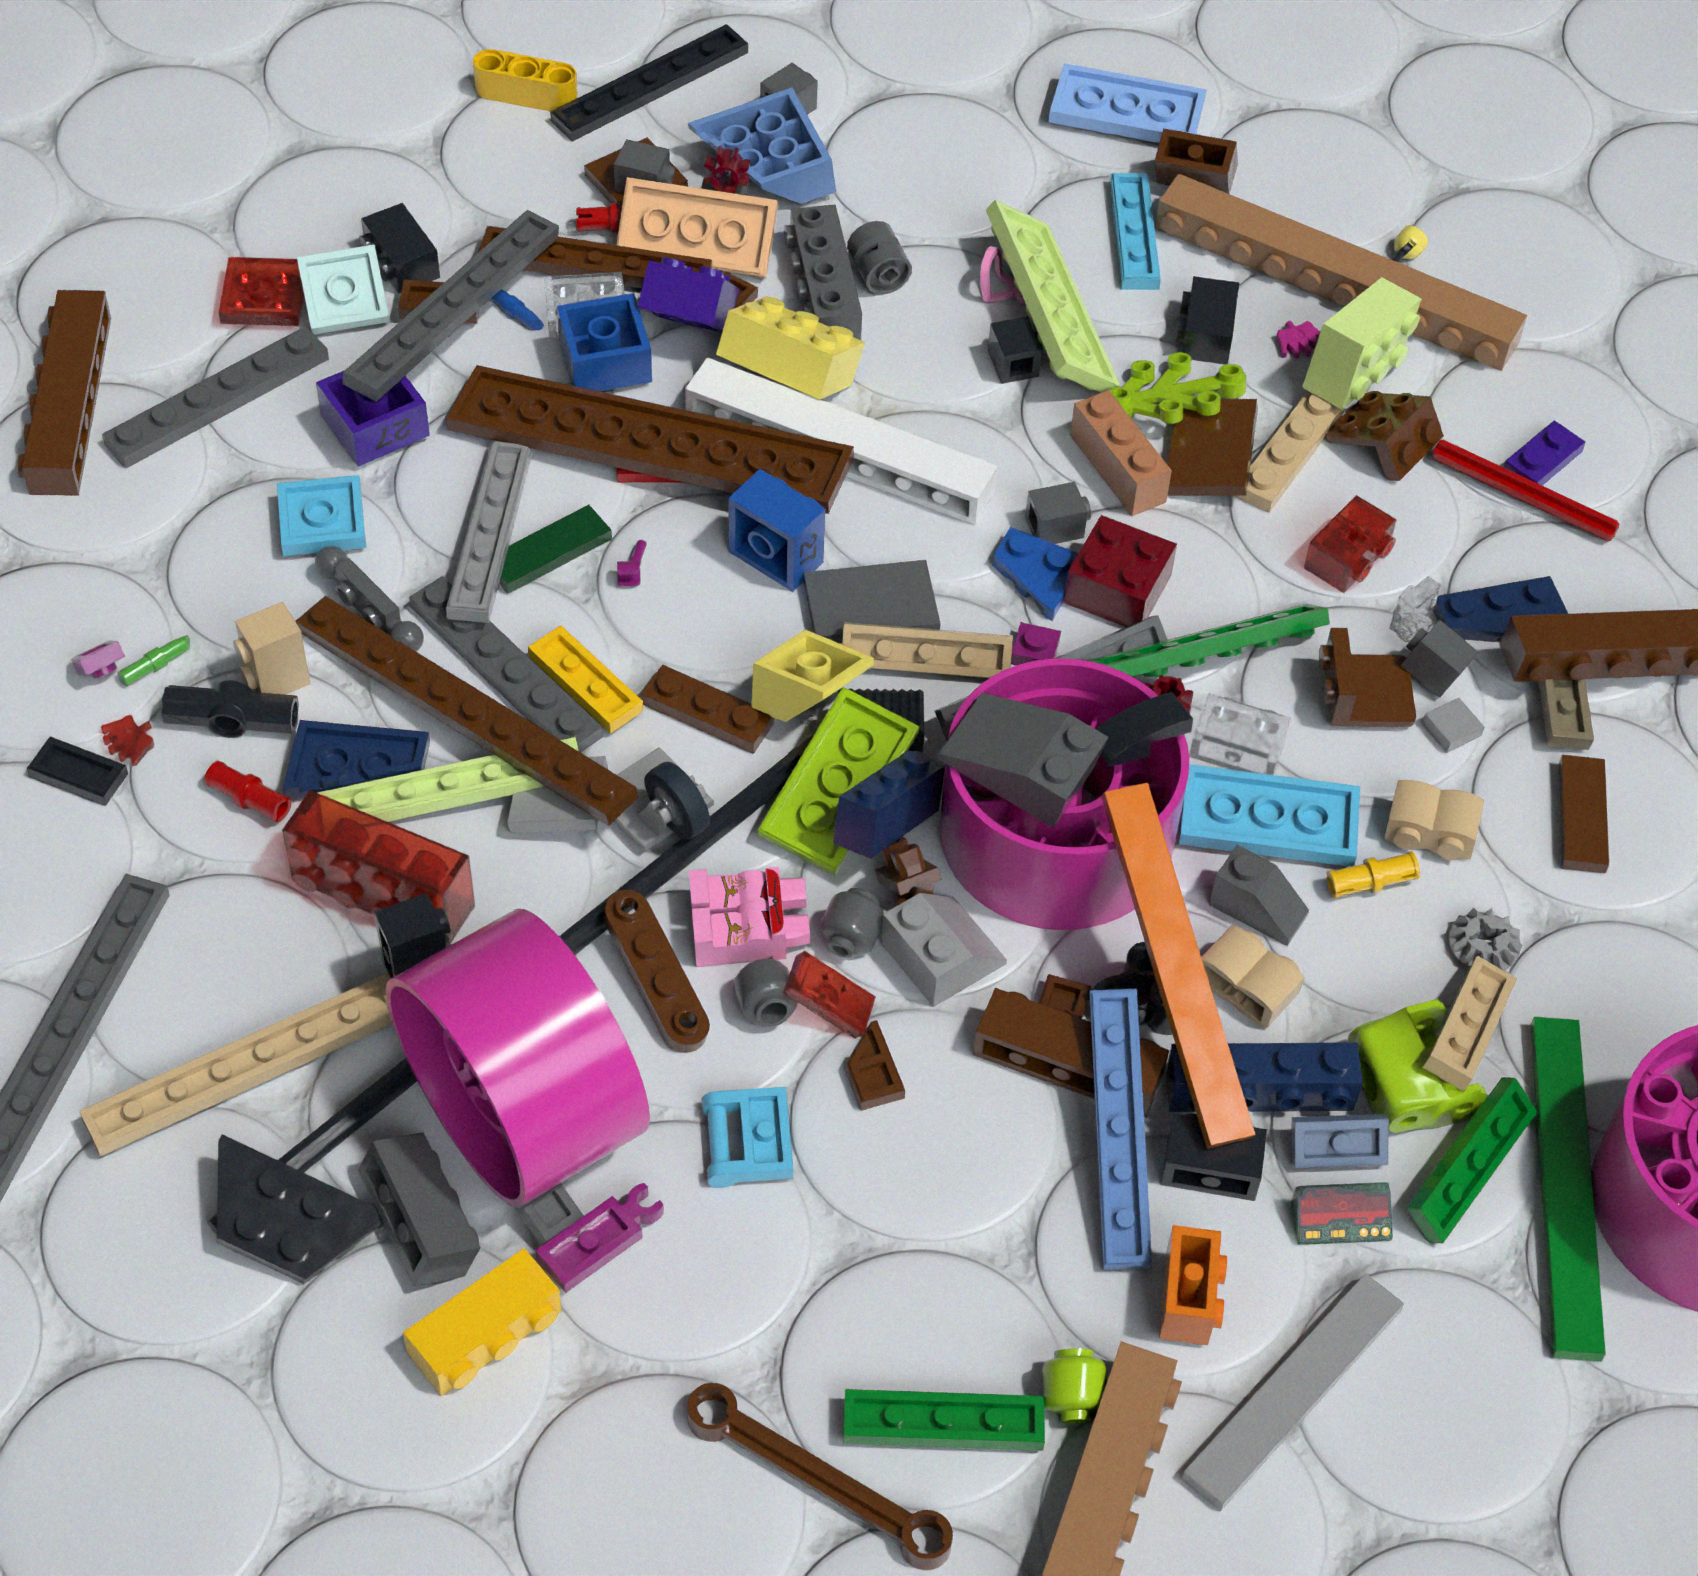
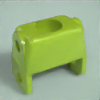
M1438 999L1407 1006L1381 1019L1364 1023L1356 1027L1348 1036V1042H1357L1363 1080L1362 1088L1374 1114H1385L1389 1119V1131L1399 1133L1416 1129L1440 1128L1470 1120V1117L1474 1116L1486 1099L1487 1093L1479 1083L1468 1085L1466 1090L1462 1091L1450 1083L1441 1081L1438 1076L1423 1068L1437 1038L1434 1032L1441 1027L1446 1014L1444 1004L1439 1002Z

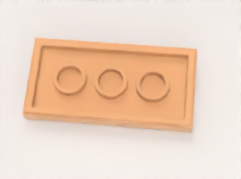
M627 177L616 245L711 259L712 269L767 278L779 202L766 198Z

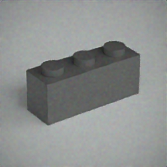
M424 1133L372 1141L358 1171L413 1285L419 1286L465 1276L481 1248L476 1230L469 1225L460 1207L458 1194L450 1187L441 1169L439 1156L431 1149Z

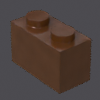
M1163 128L1154 160L1156 182L1171 185L1177 175L1181 174L1230 194L1238 166L1237 141Z

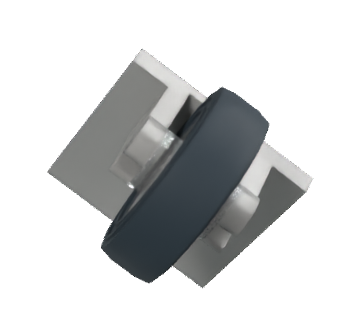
M660 747L617 774L636 786L638 799L615 822L644 851L673 832L687 840L697 836L709 826L710 815L708 809L714 805V800L706 793L702 784L698 785L695 782L693 775L689 776Z

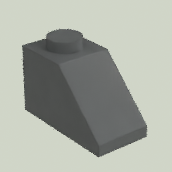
M1236 845L1216 874L1209 903L1210 906L1286 946L1289 945L1308 916L1309 909L1276 864Z

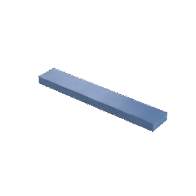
M1137 989L1090 991L1103 1266L1104 1270L1152 1269Z

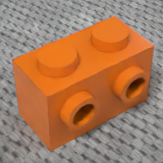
M1178 1225L1172 1226L1166 1250L1159 1339L1208 1345L1212 1329H1221L1224 1299L1217 1298L1218 1284L1224 1285L1227 1270V1255H1220L1221 1231Z

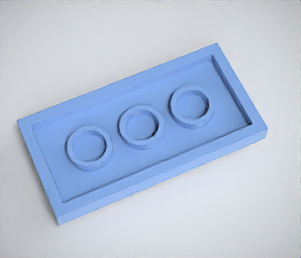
M1064 63L1051 105L1049 123L1159 143L1163 128L1197 134L1207 90Z

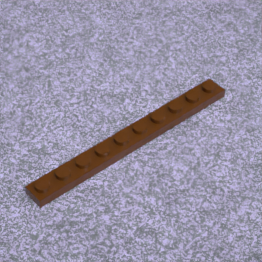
M327 596L320 599L295 621L301 630V634L604 824L610 826L638 799L636 786L410 647L395 641L392 636Z

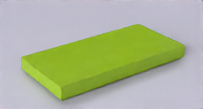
M842 687L760 825L758 836L835 876L850 851L833 843L839 796L908 751L919 732V726Z

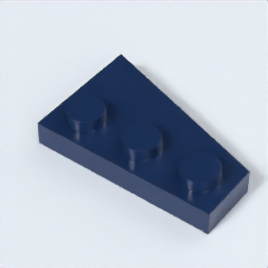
M1551 576L1434 596L1431 606L1437 620H1441L1462 639L1496 642L1500 637L1502 638L1511 616L1569 614Z
M300 720L283 786V795L291 799L313 796L322 791L424 770L430 746L429 732Z

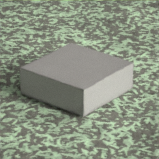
M1456 698L1425 713L1422 722L1447 752L1482 736L1485 728L1460 698Z

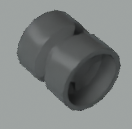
M884 221L868 222L858 227L850 235L847 241V250L859 269L869 291L875 294L892 293L909 280L912 274V265L889 224Z

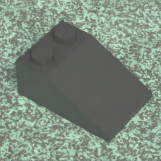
M981 693L941 749L937 759L1054 828L1096 766L1108 736L1068 713Z

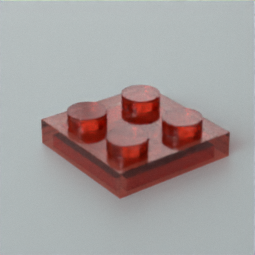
M228 257L218 312L220 324L299 326L304 292L297 259Z

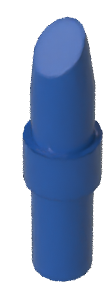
M501 289L491 298L511 318H516L532 330L543 329V322L516 296L510 295Z

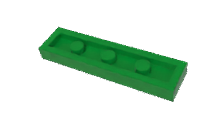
M1501 1077L1406 1207L1430 1243L1445 1242L1536 1115V1108L1516 1078Z
M845 1389L843 1444L1043 1451L1045 1445L1044 1396Z

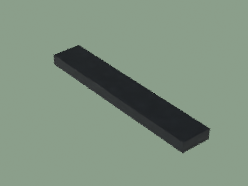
M725 24L551 111V122L573 142L747 54L748 42L729 25Z

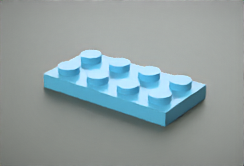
M1189 764L1188 781L1182 805L1179 844L1233 851L1236 845H1239L1257 855L1351 867L1355 865L1357 859L1360 786Z

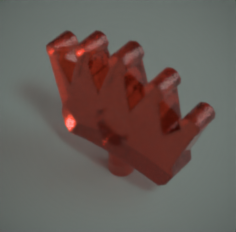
M127 715L120 720L101 726L102 733L104 734V745H109L108 751L110 755L119 752L118 757L121 762L130 758L132 766H137L147 752L154 748L153 737L146 734L147 731L152 729L148 721L138 727L132 715Z

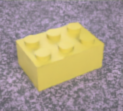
M768 296L745 303V305L728 311L716 355L819 400L852 386L865 342L854 338V333L851 330L840 326H826L818 322L819 318L816 315L805 311H791L784 307L785 303L781 300Z

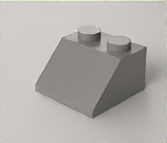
M919 893L883 914L882 946L933 1007L1007 963L1004 955L954 897Z

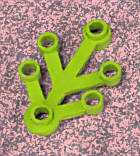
M1178 352L1169 355L1168 370L1151 389L1140 391L1144 384L1151 383L1155 379V365L1148 360H1139L1132 363L1131 377L1124 386L1115 387L1109 391L1131 419L1134 418L1135 414L1160 419L1164 423L1173 424L1183 419V408L1197 411L1199 414L1206 416L1219 413L1221 397L1233 399L1241 397L1246 393L1247 376L1241 366L1225 364L1219 368L1215 376L1178 383L1183 376L1191 372V356Z

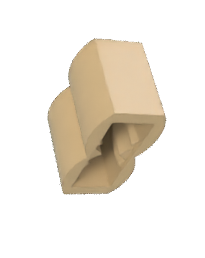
M1398 780L1384 839L1405 850L1428 849L1448 860L1471 859L1484 799L1464 791L1440 790L1433 785L1421 781Z
M1231 925L1201 957L1212 993L1224 1000L1230 1001L1243 1015L1264 1028H1268L1297 997L1305 978L1293 960L1268 951L1264 947L1262 940L1255 933Z

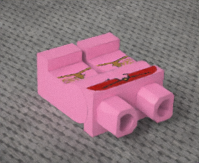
M779 867L765 868V872L748 870L737 875L707 876V869L689 870L696 967L767 959L773 956V960L786 959V947L810 944L808 914L784 916L783 909L807 907L804 878H780Z

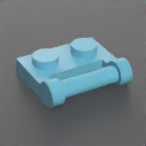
M786 1087L714 1091L702 1097V1111L704 1115L708 1116L711 1165L707 1168V1179L710 1186L724 1188L733 1185L735 1182L793 1179V1159ZM740 1111L744 1160L730 1161L726 1115L729 1112Z

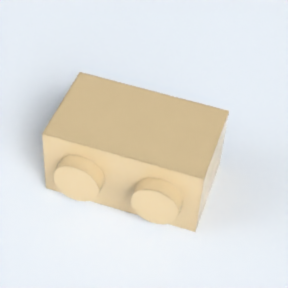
M284 602L235 621L239 639L234 640L233 645L238 658L243 666L239 667V673L244 684L252 690L255 689L256 692L284 695L311 684L301 630Z

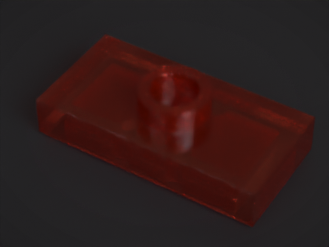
M806 951L795 956L783 992L854 1039L864 1035L876 996Z

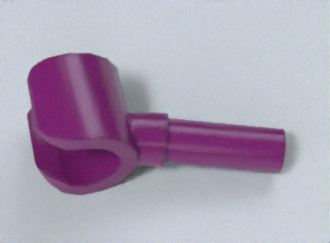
M637 541L630 561H617L618 586L640 585V565L647 546L646 541Z

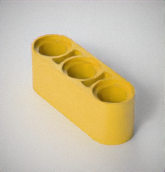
M495 49L481 50L473 57L475 90L482 98L546 111H553L578 98L577 72L570 64Z

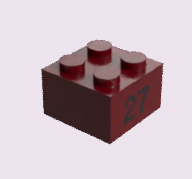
M1100 515L1068 571L1064 603L1124 627L1148 618L1172 576L1177 543Z

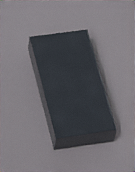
M51 736L27 767L30 778L103 806L108 804L128 775L125 764Z

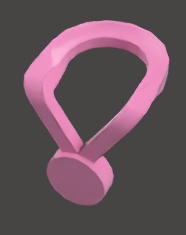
M993 246L988 247L983 257L980 272V287L983 301L993 303L1016 297L1019 303L1026 305L1021 292L1014 284V279L1002 270L1000 249ZM993 258H995V271L998 278L1011 289L992 293L989 275Z

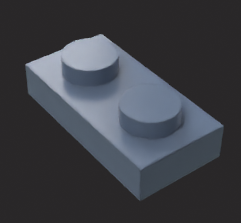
M1385 1114L1291 1117V1163L1295 1168L1388 1165L1389 1119Z

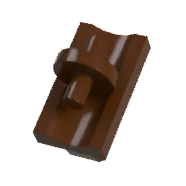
M902 836L880 852L884 866L875 869L878 882L894 891L895 901L898 905L919 893L934 894L933 886L930 882L935 883L942 880L939 869L923 859L919 845L915 843L908 844L907 839Z

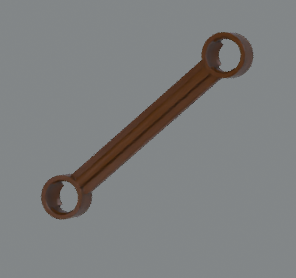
M706 1383L697 1387L691 1393L687 1403L688 1425L692 1433L699 1439L716 1442L727 1438L899 1541L904 1559L914 1568L933 1570L942 1566L949 1558L953 1530L949 1521L942 1514L933 1510H921L913 1514L737 1410L735 1395L728 1387L722 1384ZM708 1400L723 1402L727 1405L725 1412L727 1419L715 1425L703 1423L704 1417L698 1412V1405ZM919 1527H932L938 1530L943 1535L941 1540L943 1548L932 1554L918 1552L919 1546L913 1540L912 1531Z

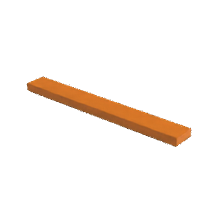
M1144 783L1106 791L1101 796L1206 1147L1208 1149L1251 1139L1256 1134L1149 785Z

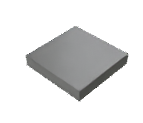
M605 756L589 757L608 769ZM543 786L513 793L507 823L510 833L597 830L599 820Z

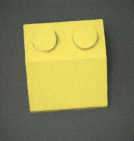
M804 629L753 663L752 708L769 714L774 719L787 722L824 700L874 665V658Z

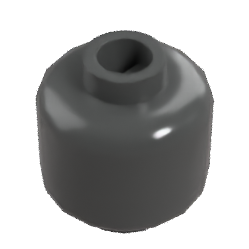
M850 888L848 891L839 892L832 897L821 920L819 929L823 939L828 942L827 947L831 952L840 957L851 958L853 955H864L873 949L882 930L884 914L880 907L881 903L876 896L863 889Z
M773 959L753 961L742 968L735 977L733 987L744 1018L751 1024L761 1027L780 1025L797 1008L799 995L788 968L780 961Z

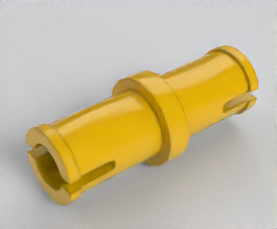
M1412 851L1381 860L1370 857L1364 859L1363 864L1327 871L1326 881L1330 895L1333 899H1336L1340 896L1365 890L1376 893L1382 891L1383 886L1412 879L1417 880L1420 878V867L1417 857Z

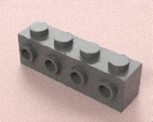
M836 204L791 209L790 225H784V238L786 248H793V252L790 253L791 271L793 275H799L800 278L796 281L799 303L805 302L806 307H803V311L816 315L819 318L818 322L826 326L847 328L854 333V338L861 340L862 310Z

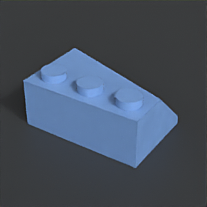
M793 87L688 123L689 129L716 152L718 146H721L724 150L739 148L738 153L742 159H750L749 170L746 172L750 175L749 179L762 190L800 204L836 192L832 159Z

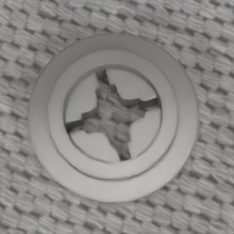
M1473 908L1467 915H1458L1449 934V944L1453 954L1467 967H1470L1475 958L1479 956L1498 968L1505 970L1516 962L1522 948L1519 939L1520 929L1512 927L1509 916L1501 918L1494 915L1492 908L1486 912H1478ZM1480 929L1482 932H1485L1487 937L1495 936L1492 947L1485 940H1477Z

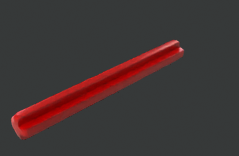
M1444 439L1440 440L1433 450L1432 457L1434 460L1606 541H1611L1619 529L1620 524L1617 520Z

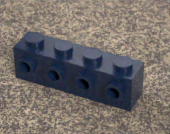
M1357 1042L1228 1043L1249 1112L1354 1111L1363 1084ZM1172 1044L1165 1071L1169 1112H1196L1176 1044Z

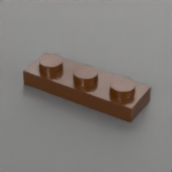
M663 664L641 693L643 705L752 754L755 753L774 725V718L769 714L752 708L751 703Z

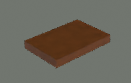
M1221 399L1220 412L1211 416L1202 415L1197 411L1183 408V419L1178 423H1174L1168 459V466L1172 472L1167 496H1246L1258 414L1257 399Z

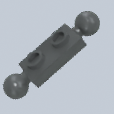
M327 546L317 553L315 558L316 570L327 579H337L338 584L335 585V589L339 598L346 606L352 605L360 613L362 619L392 636L395 641L405 644L416 652L421 648L424 641L421 628L414 622L401 621L399 607L347 557L341 548Z

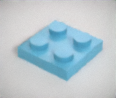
M359 475L277 483L283 556L318 553L327 546H336L342 550L367 548Z

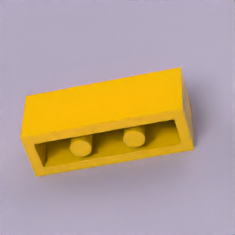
M523 1248L405 1330L403 1336L407 1354L441 1396L453 1388H463L476 1377L479 1369L494 1359L496 1361L504 1359L515 1350L520 1340L533 1331L541 1332L556 1320L558 1313L561 1312L559 1288L527 1250Z

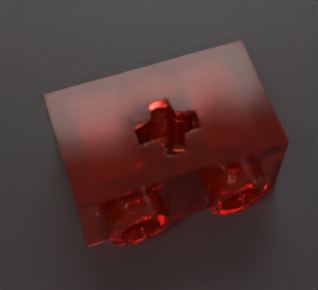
M1356 495L1310 541L1304 569L1345 593L1356 581L1361 583L1365 580L1372 569L1373 563L1378 558L1385 559L1389 555L1396 542L1393 532L1397 519Z

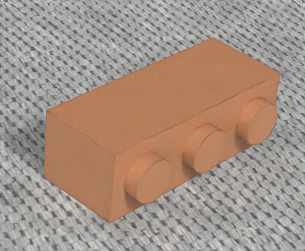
M1107 390L1074 403L1070 436L1130 515L1134 516L1166 503L1172 470L1112 393Z

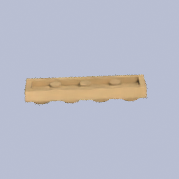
M1307 391L1250 466L1246 496L1236 497L1270 513L1326 438L1328 430L1343 415L1344 409H1340Z
M844 622L842 645L873 657L874 665L870 668L991 678L1011 667L1013 635Z
M1477 956L1467 971L1423 1068L1438 1076L1441 1081L1450 1083L1465 1091L1476 1073L1517 978Z

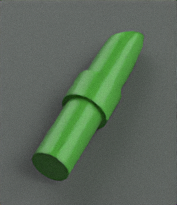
M185 635L170 641L160 648L156 647L145 653L143 658L118 672L119 679L127 687L152 671L155 673L167 666L168 662L190 649L189 636Z

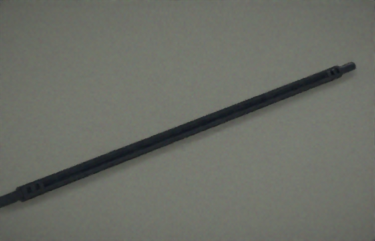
M816 731L710 816L709 826L703 832L691 839L686 840L682 838L614 893L621 890H632L647 898L780 792ZM609 897L559 936L574 955L607 930L603 915ZM628 906L621 907V910L625 913L633 909ZM405 1058L279 1158L278 1161L303 1173L417 1082L407 1059ZM216 1213L207 1220V1223L217 1235Z

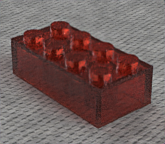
M312 790L307 793L282 829L292 881L306 891H318L328 895L346 908L356 907L374 915L375 911L427 893L434 909L443 908L451 928V933L447 934L450 943H452L475 907L469 855Z

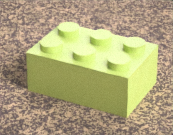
M1381 277L1323 323L1302 387L1340 409H1344L1354 399L1360 400L1373 383L1379 384L1392 367L1398 368L1405 360L1409 350L1405 344L1419 323L1420 316L1417 315V311L1422 299Z

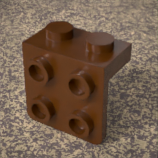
M1379 391L1365 393L1348 412L1336 420V423L1326 433L1329 443L1375 446L1386 479L1400 481L1444 437L1430 396L1412 395L1411 393L1389 394L1380 393Z
M1331 628L1327 644L1320 645L1319 668L1324 670L1325 673L1323 700L1324 704L1329 705L1331 726H1413L1416 720V709L1411 675L1401 666L1406 657L1403 655L1351 654L1348 628Z

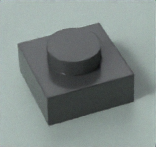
M561 1183L522 1207L515 1208L540 1246L584 1216Z

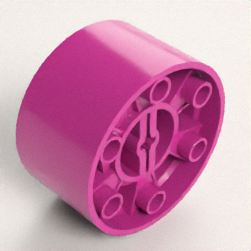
M1065 658L1031 661L1005 669L980 684L966 698L957 711L950 727L948 740L981 693L1068 713L1094 729L1127 708L1158 695L1132 676L1099 663ZM1185 735L1152 742L1149 757L1111 767L1107 765L1100 755L1096 766L1054 828L945 764L939 829L943 853L951 871L964 889L985 907L1012 921L1032 927L1052 930L1091 928L1109 923L1132 912L1135 908L1101 796L1106 791L1148 783L1155 808L1161 812L1158 817L1170 857L1172 858L1189 775L1190 757ZM964 784L969 785L977 796L982 798L995 797V800L974 802ZM1083 789L1091 793L1096 800L1081 805Z
M521 908L514 909L389 979L387 982L386 1001L391 1021L405 1057L425 1097L447 1134L471 1168L488 1188L508 1205L515 1208L522 1207L645 1133L648 1129L650 1113L645 1087L633 1054L614 1015L595 983L573 952L552 928L532 912Z
M1698 1025L1681 1030L1662 1040L1641 1060L1633 1072L1601 1140L1591 1169L1595 1218L1601 1233L1615 1256L1629 1272L1652 1291L1669 1301L1697 1312ZM1636 1141L1671 1150L1672 1157L1662 1161L1657 1166L1646 1167Z

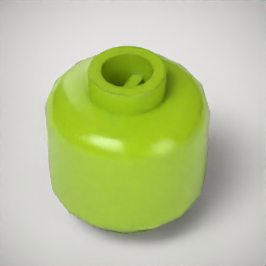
M1079 1348L1056 1350L1054 1358L1045 1362L1042 1368L1044 1406L1052 1413L1061 1414L1062 1423L1084 1424L1091 1422V1413L1098 1411L1107 1384L1106 1366L1102 1360L1094 1357L1093 1350Z

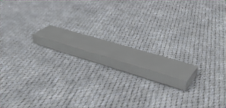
M491 441L446 607L447 619L489 623L532 457V450L527 446Z
M1365 1273L1183 1472L1182 1479L1222 1511L1401 1312L1404 1303Z

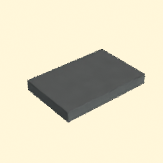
M926 560L804 572L803 582L813 633L837 643H842L844 622L940 630L941 623Z

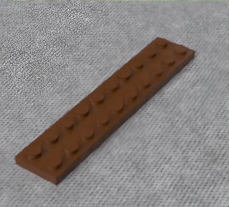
M476 365L446 418L447 427L450 431L500 442L515 443L531 449L730 493L737 491L761 469L773 477L782 479L789 487L802 495L816 500L826 509L825 514H829L854 459V446Z

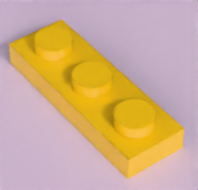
M562 625L528 646L529 658L610 734L643 712V700Z

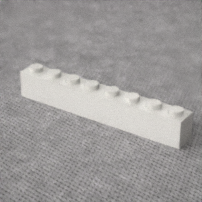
M707 357L685 388L686 410L854 446V459L846 477L972 525H976L995 493L997 465L951 449L946 445L919 437L909 431L884 424L874 418L844 409L836 404L816 399L798 390L769 381L764 377L734 368L729 364Z

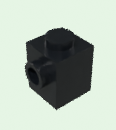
M1028 316L990 323L988 353L1001 384L1039 377L1043 345L1039 342L1037 338L1038 331L1033 330Z

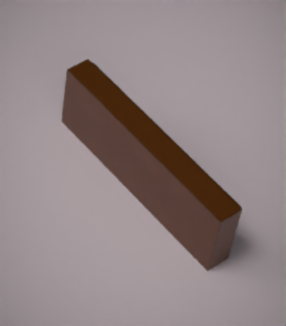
M1562 755L1559 761L1562 869L1606 873L1609 867L1605 759Z

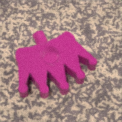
M1287 321L1285 323L1287 329L1278 330L1276 336L1281 357L1286 358L1288 351L1296 359L1299 358L1300 351L1307 357H1310L1312 348L1315 350L1320 331L1309 321H1305L1298 326H1295L1292 321Z

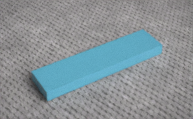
M1111 173L1110 192L1121 290H1159L1161 277L1148 173Z

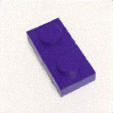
M1554 420L1505 461L1504 468L1543 486L1583 452L1586 441Z

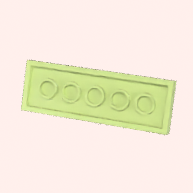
M995 199L986 209L992 224L991 231L998 238L1003 250L1002 256L1010 266L1015 277L1014 284L1021 292L1027 305L1025 307L1026 312L1033 319L1038 331L1037 338L1046 349L1050 359L1049 365L1051 370L1059 378H1068L1090 391L1096 390L1102 393L1112 388L1120 387L1049 225Z

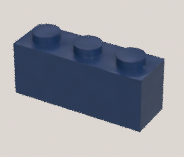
M908 750L840 795L833 843L870 859L939 811L945 764L930 759L923 752Z

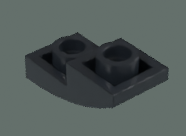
M1172 692L1140 702L1116 714L1095 728L1097 731L1108 736L1101 757L1109 767L1149 757L1152 742L1191 733L1193 717Z

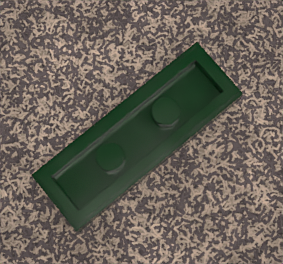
M588 504L509 545L499 584L509 594L612 539V530Z

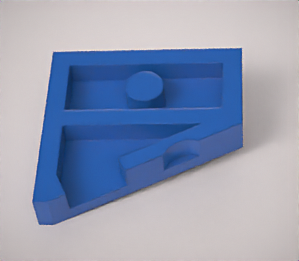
M1010 527L994 553L993 566L1005 578L1012 580L1015 588L1025 598L1031 595L1043 607L1042 615L1053 621L1064 602L1068 571L1079 553Z

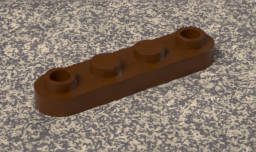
M621 890L614 893L606 903L603 915L604 923L665 1043L673 1050L682 1053L698 1050L706 1041L710 1028L709 1019L647 899L636 891ZM621 907H631L635 912L627 914L621 910ZM689 1020L694 1024V1027L684 1028L679 1021Z

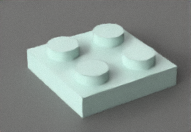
M375 245L297 257L311 332L314 335L390 322Z

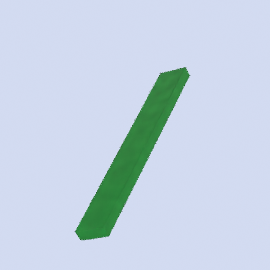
M1533 1017L1530 1028L1553 1358L1602 1362L1606 1351L1579 1020Z

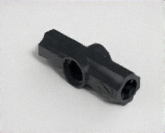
M233 680L220 682L216 689L169 685L164 689L161 715L164 723L205 726L214 734L226 738L240 737L246 730L292 734L293 731L296 732L298 724L299 701L296 695L253 692L246 684Z

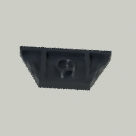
M223 1134L218 1140L216 1243L300 1283L306 1284L321 1273L329 1263L335 1259H340L351 1251L359 1241L374 1230H379L385 1226L375 1206Z

